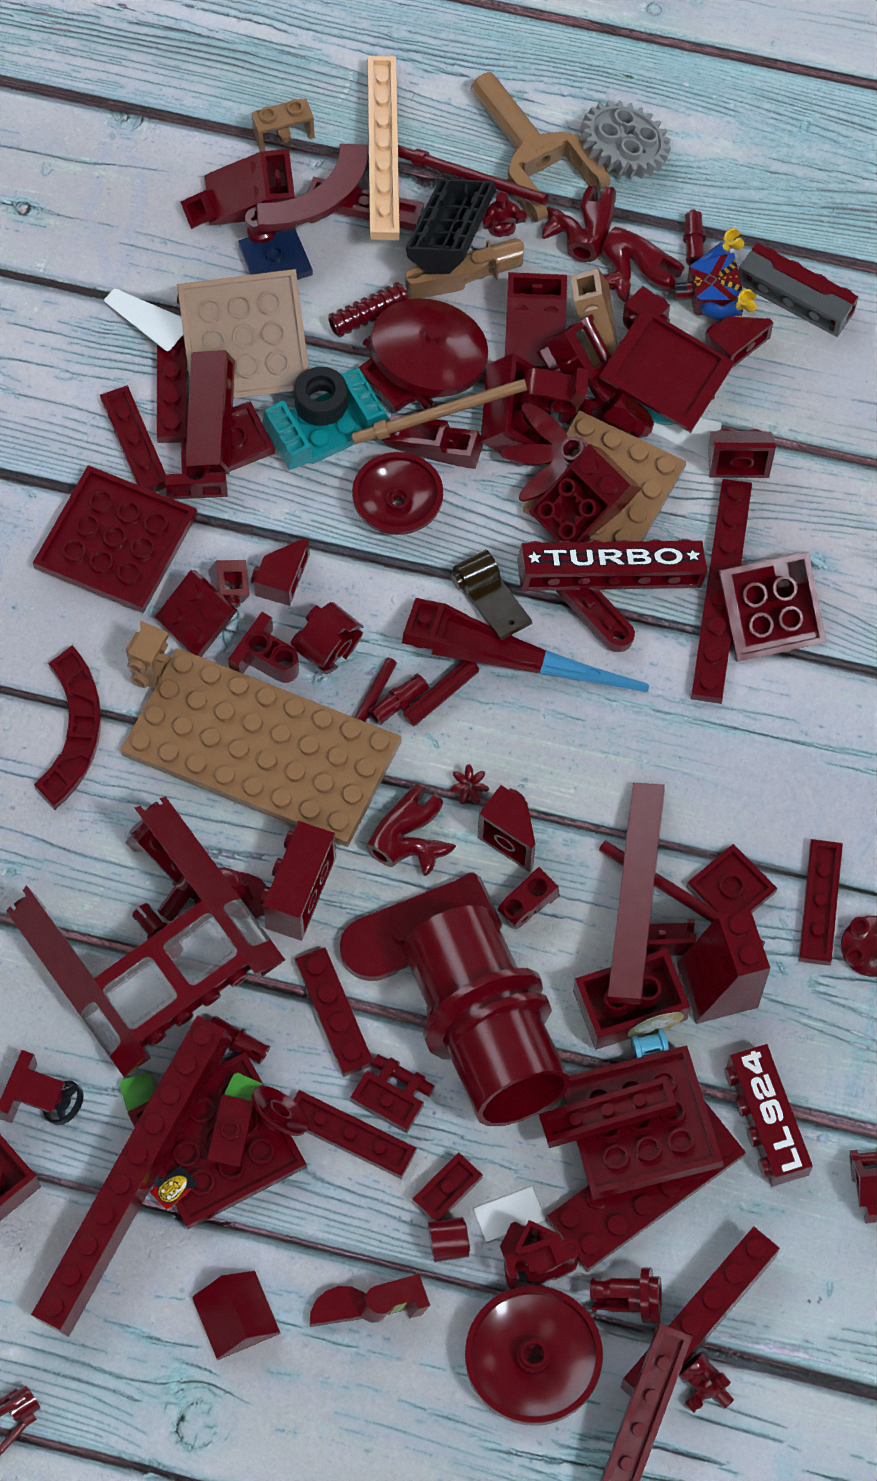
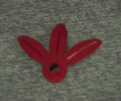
M525 402L521 406L525 417L537 433L552 445H517L503 449L500 454L504 459L519 464H551L540 471L522 489L519 494V500L522 502L544 495L588 445L582 438H569L564 429L551 415L529 402ZM574 450H580V452L576 456L571 457V454Z

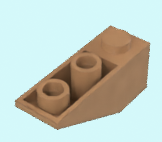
M599 268L570 276L579 320L587 315H593L595 318L593 323L612 357L619 345L609 283ZM582 328L590 362L595 366L601 361Z

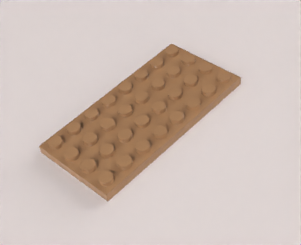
M177 648L120 751L122 756L291 825L296 826L299 820L334 832L335 842L348 847L402 742V738L400 735Z

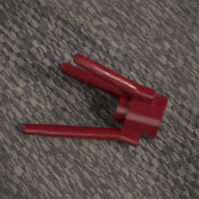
M26 1385L20 1390L15 1389L0 1398V1406L4 1405L0 1408V1417L9 1412L14 1421L22 1419L17 1427L0 1444V1455L5 1452L28 1425L37 1420L33 1413L38 1411L40 1406Z

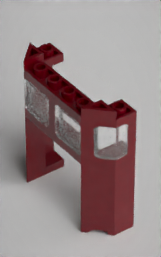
M166 796L159 798L163 803L161 805L158 802H154L147 810H144L141 805L135 807V810L201 901L94 978L47 913L45 906L27 885L23 889L26 896L14 903L16 909L14 910L9 906L6 910L124 1078L151 1059L145 1046L149 1044L152 1047L161 1042L167 1036L165 1033L175 1024L180 1027L187 1023L194 1016L192 1012L201 1005L207 1007L221 997L219 992L229 985L235 987L242 983L248 977L247 972L250 970L260 979L285 961L280 951Z

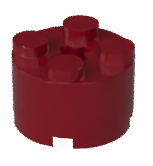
M329 602L322 608L316 605L309 611L306 616L308 623L303 630L294 635L290 644L301 656L322 673L329 674L338 668L334 663L339 658L347 659L354 651L363 635V632L359 629L364 627L336 603Z

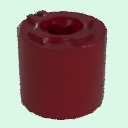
M463 1217L428 1222L434 1263L469 1257L470 1243L467 1225Z

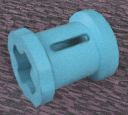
M659 1029L657 1034L643 1037L631 1036L634 1058L669 1050L664 1029Z

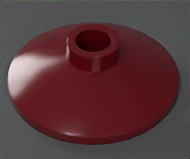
M264 1085L257 1086L252 1091V1103L261 1115L262 1122L266 1127L292 1136H301L308 1130L309 1124L306 1115L286 1094L273 1087Z

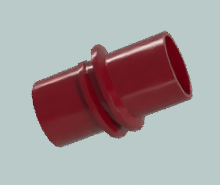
M466 905L452 908L431 917L419 925L406 938L402 949L427 1005L428 1019L423 1030V1036L430 1053L441 1059L452 1061L479 1123L486 1126H506L531 1118L555 1104L566 1093L570 1080L544 1025L552 1009L547 996L541 994L543 986L538 972L529 968L517 967L492 912L483 906Z

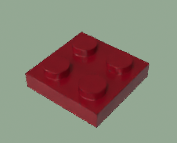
M190 570L156 614L155 618L192 654L202 657L238 610L198 571Z

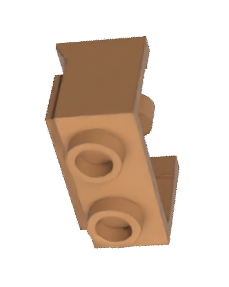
M307 98L293 99L283 104L267 106L252 112V131L260 151H266L263 133L276 130L279 140L282 143H288L291 140L289 126L301 123L304 124L309 139L315 138L314 117Z
M140 621V632L134 634L126 648L127 666L132 673L130 680L135 685L141 688L148 686L154 689L172 658L164 654L168 647L166 640L169 637V633Z

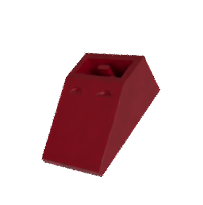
M289 149L260 151L205 174L206 190H213L217 218L209 221L210 225L245 222L247 211L256 207L257 203L281 202L295 198Z
M508 272L505 356L514 353L536 368L549 369L545 360L540 359L536 351L547 346L546 340L565 330L567 275Z
M588 444L528 512L558 542L564 540L585 542L618 515L642 488L600 447Z

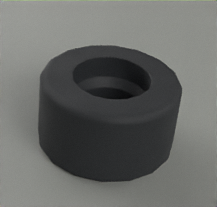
M314 367L303 372L294 385V402L298 415L305 422L315 426H327L336 423L344 416L348 408V386L344 377L337 370L329 367ZM318 391H326L333 395L326 401H315L309 397Z

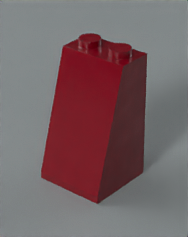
M750 907L718 915L677 962L696 1024L759 1007L770 972V965Z

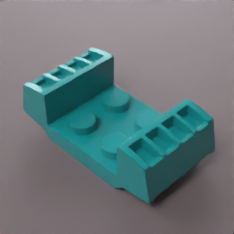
M359 368L341 374L348 386V408L344 416L336 423L327 426H315L307 423L298 415L296 408L289 410L284 400L265 410L262 424L289 470L307 463L314 464L355 445L352 433L373 427L375 422L382 420L389 422L387 413ZM326 393L313 400L326 401L333 395Z

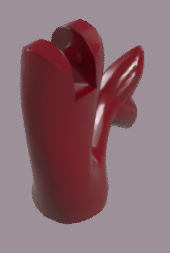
M588 186L585 189L580 202L584 229L571 216L565 215L556 208L547 207V218L549 221L543 228L542 238L547 239L564 231L567 235V251L573 259L580 262L596 260L609 234L616 202V190L613 187L605 186L598 202L596 186Z
M620 227L612 228L601 248V255L614 268L613 273L603 276L609 283V289L615 290L618 298L625 303L629 300L631 288V266L629 259H632L642 276L649 283L667 291H670L673 284L676 283L674 277H680L685 268L678 260L665 253L649 240Z
M418 783L383 817L371 835L366 849L374 859L388 867L395 866L407 857L417 856L423 875L427 876L433 870L436 859L450 854L456 848V845L438 840L427 841L422 838L403 837L407 833L428 825L439 814L443 806V800L437 794L432 795L424 806L418 804L426 791V787Z

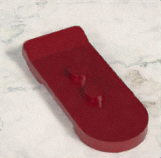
M471 872L453 882L355 920L342 934L340 956L343 965L353 976L366 981H379L409 967L402 949L406 938L419 925L437 914L466 905L483 906L492 912L499 929L502 927V922L481 877Z

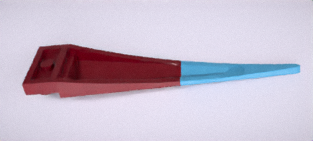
M415 598L403 632L402 644L432 649V655L648 692L649 685L645 682L571 660L511 635L500 640L489 625L445 603Z

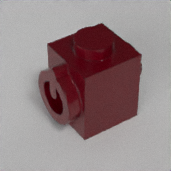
M644 286L624 304L622 320L628 330L643 308L670 322V305L661 295H655Z

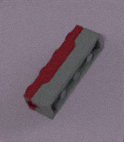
M756 242L752 251L749 252L739 266L738 272L742 287L751 289L755 294L836 337L840 335L849 319L855 313L859 296L855 295L850 289L840 287L829 281L822 274H816L804 268L799 262L789 260L778 254L771 247H765Z

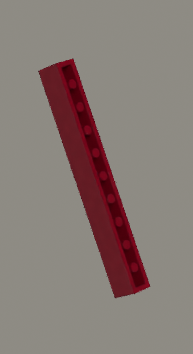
M198 1015L196 1016L31 1315L41 1323L68 1337L70 1336L228 1049L232 1038L226 1029Z

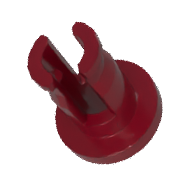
M642 1267L640 1278H611L605 1281H597V1278L591 1279L590 1298H594L592 1313H596L598 1310L641 1312L643 1323H660L662 1282L660 1276L653 1275L651 1267Z

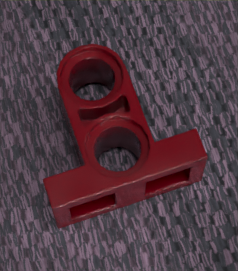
M577 367L574 374L569 375L539 368L528 369L524 372L523 378L528 390L522 392V403L529 402L542 410L559 413L558 422L570 424L587 396L589 370Z
M187 435L184 436L181 442L182 474H165L167 497L172 499L228 497L226 472H211L210 466L191 468L186 466ZM194 476H201V477H202V478L197 479V480L191 479V478L194 477Z
M261 611L228 658L230 669L243 674L250 665L279 682L289 683L294 681L299 674L298 653L291 645L271 635L273 632L272 617ZM257 646L266 648L264 651L255 652L252 650ZM282 661H289L292 663L287 667H282L278 665Z

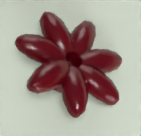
M467 764L465 775L458 771L453 772L454 778L459 783L453 785L450 791L454 793L461 792L460 804H465L469 797H471L475 804H479L480 796L478 792L489 791L487 785L479 783L484 778L485 771L477 772L474 775L472 766Z

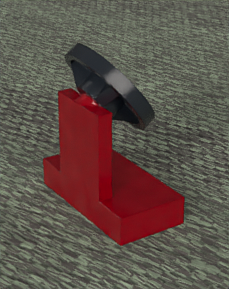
M21 1050L0 1099V1120L12 1123L20 1104L23 1103L43 1110L45 1119L53 1125H64L71 1121L82 1106L84 1099L82 1088L73 1081H61L35 1072L37 1066L35 1055ZM77 1091L76 1102L71 1111L66 1115L65 1110L71 1103V1096ZM54 1109L59 1117L57 1120H53L50 1116V1113L53 1114Z

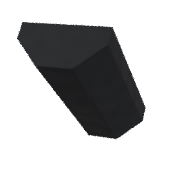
M439 179L406 246L407 258L426 273L450 274L465 259L496 192L494 181Z

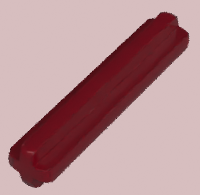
M464 660L403 712L405 720L412 726L418 725L479 673L480 669L477 663Z

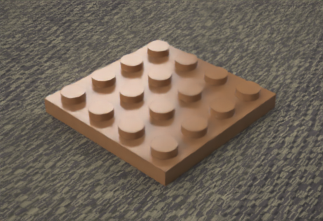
M296 269L177 284L189 378L191 354L193 352L226 350L235 360L233 399L294 391V385L298 377L309 369Z
M579 411L567 431L568 437H579L584 439L587 444L600 447L642 488L618 515L585 542L592 540L602 542H618L621 540L644 541L685 469L686 461ZM574 450L571 454V457L576 456L580 452V450ZM542 496L526 501L523 506V512L532 516L528 511Z

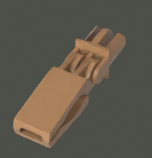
M514 238L490 245L488 240L486 241V248L474 250L466 254L464 261L450 274L426 273L419 266L405 272L407 295L409 299L453 293L463 290L465 284L471 281L483 279L493 274L495 279L498 280L499 273L523 265V242L520 239Z

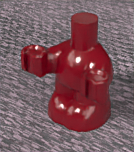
M500 192L496 196V201L488 207L485 213L483 229H488L494 237L512 235L515 232L516 224L527 222V213L524 210H520L514 202L508 200L506 193Z
M703 1351L695 1355L680 1370L678 1376L695 1388L691 1397L685 1402L693 1413L703 1406V1401L706 1399L715 1398L724 1409L734 1401L732 1396L725 1390L731 1384V1381L723 1372H719L709 1362Z

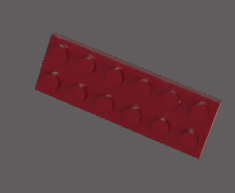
M706 1102L707 1112L723 1160V1167L592 1200L588 1185L547 1215L546 1220L556 1233L560 1234L562 1240L573 1238L579 1242L581 1251L577 1259L586 1272L590 1271L745 1157V1150Z

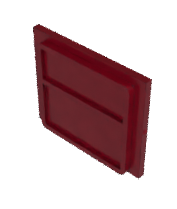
M643 308L623 340L619 342V346L604 367L599 378L691 433L710 402L715 398V394L731 371L735 361L648 309Z

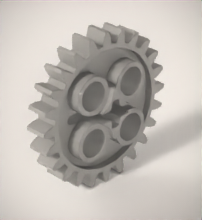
M609 100L605 106L598 103L596 108L591 107L589 112L585 114L579 132L582 133L579 140L585 142L582 147L583 150H591L589 158L597 157L599 159L597 162L598 166L606 164L607 172L616 169L618 176L626 172L630 179H632L634 173L642 179L645 173L652 176L654 171L659 172L669 156L671 150L669 142L671 139L665 137L667 129H659L661 121L651 120L652 113L644 115L642 107L634 110L632 103L624 107L623 103L619 100L616 106Z

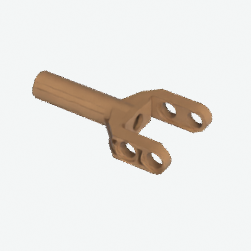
M492 72L484 73L474 80L470 88L471 92L515 148L507 181L539 191L529 176L544 170L548 166L562 160L563 156H566L588 186H596L599 191L605 186L610 185V177L604 165H597L599 160L597 157H588L591 150H583L582 147L585 142L579 140V135L565 132L540 134ZM513 195L533 222H539L548 216L546 205L544 206Z

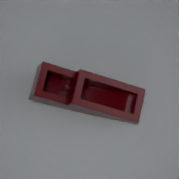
M391 414V417H390V420H389V421H392V420H395V419H398V418H401V417H404V416H401V415H392V414ZM436 419L391 433V437L383 439L384 443L408 453L441 463L476 469L483 443L480 442L481 436L479 431L451 428L448 421Z

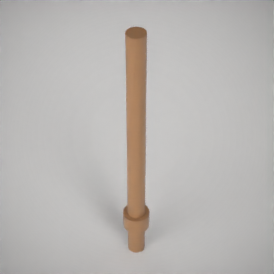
M525 379L386 422V420L375 422L373 427L352 433L354 443L356 445L375 438L382 440L391 437V433L526 391L528 389Z

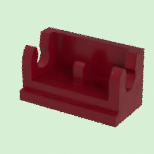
M687 919V923L650 924L647 955L664 949H668L670 956L684 955L697 940L696 934H694L695 919Z

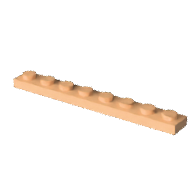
M368 56L370 240H399L396 56Z

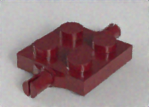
M371 335L363 341V345L369 351ZM372 356L358 367L371 389L394 413L415 401H418L425 410L436 406V402L430 397L409 392L391 382L379 370Z

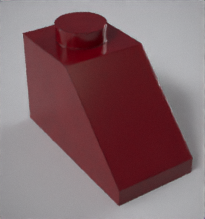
M727 316L720 323L715 322L707 329L705 344L735 361L733 366L735 367L771 338L774 322L770 318Z
M301 539L263 557L261 565L255 566L251 576V583L254 584L255 596L284 605H291L310 556L309 540Z

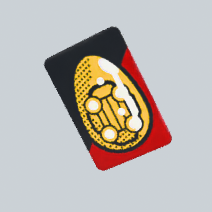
M178 1166L151 1189L150 1192L168 1210L197 1185V1182L182 1166Z

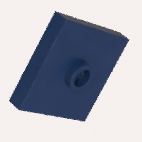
M295 228L276 231L275 237L266 243H255L249 238L238 240L239 248L250 275L296 269L297 280L313 275L312 267Z

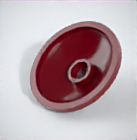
M389 452L371 459L359 470L352 487L353 504L359 517L371 528L391 535L410 534L426 527L439 513L443 503V484L436 469L425 459L406 452ZM396 501H401L403 504L397 506L393 503Z

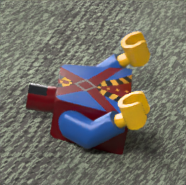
M731 228L726 231L724 235L725 243L720 242L689 266L687 282L673 284L675 301L691 299L696 315H704L721 322L727 316H742L743 309L747 312H754L757 308V304L752 300L757 296L751 289H742L735 254L730 253V249L740 250L744 247L743 239L737 238L734 241L740 235L737 229Z

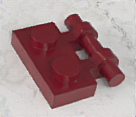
M377 1054L372 1065L382 1070L379 1076H376L367 1070L350 1096V1102L401 1131L408 1133L424 1107V1102L414 1096L419 1091L430 1097L435 1089V1085L426 1081V1076L419 1072L414 1074L399 1066L400 1062L394 1058L387 1059ZM394 1077L405 1083L407 1087L403 1091L389 1083L390 1079Z

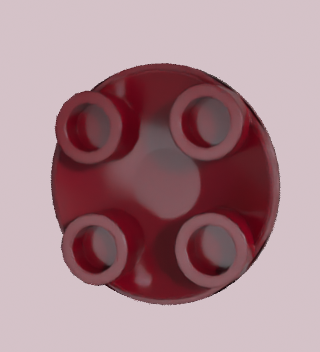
M877 916L854 918L845 929L841 939V952L847 965L855 972L868 977H877Z

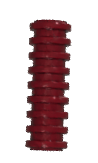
M395 282L393 287L387 286L385 291L378 290L377 295L372 293L368 299L363 297L360 303L355 301L353 306H345V310L338 309L337 314L330 313L328 321L334 334L341 338L345 332L350 334L353 328L358 330L360 325L367 326L368 321L375 322L376 318L386 308L409 298L402 284Z

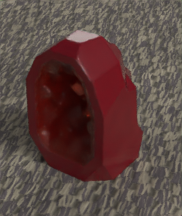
M623 392L608 404L600 416L605 423L637 438L647 437L654 427V421L649 412L638 401Z

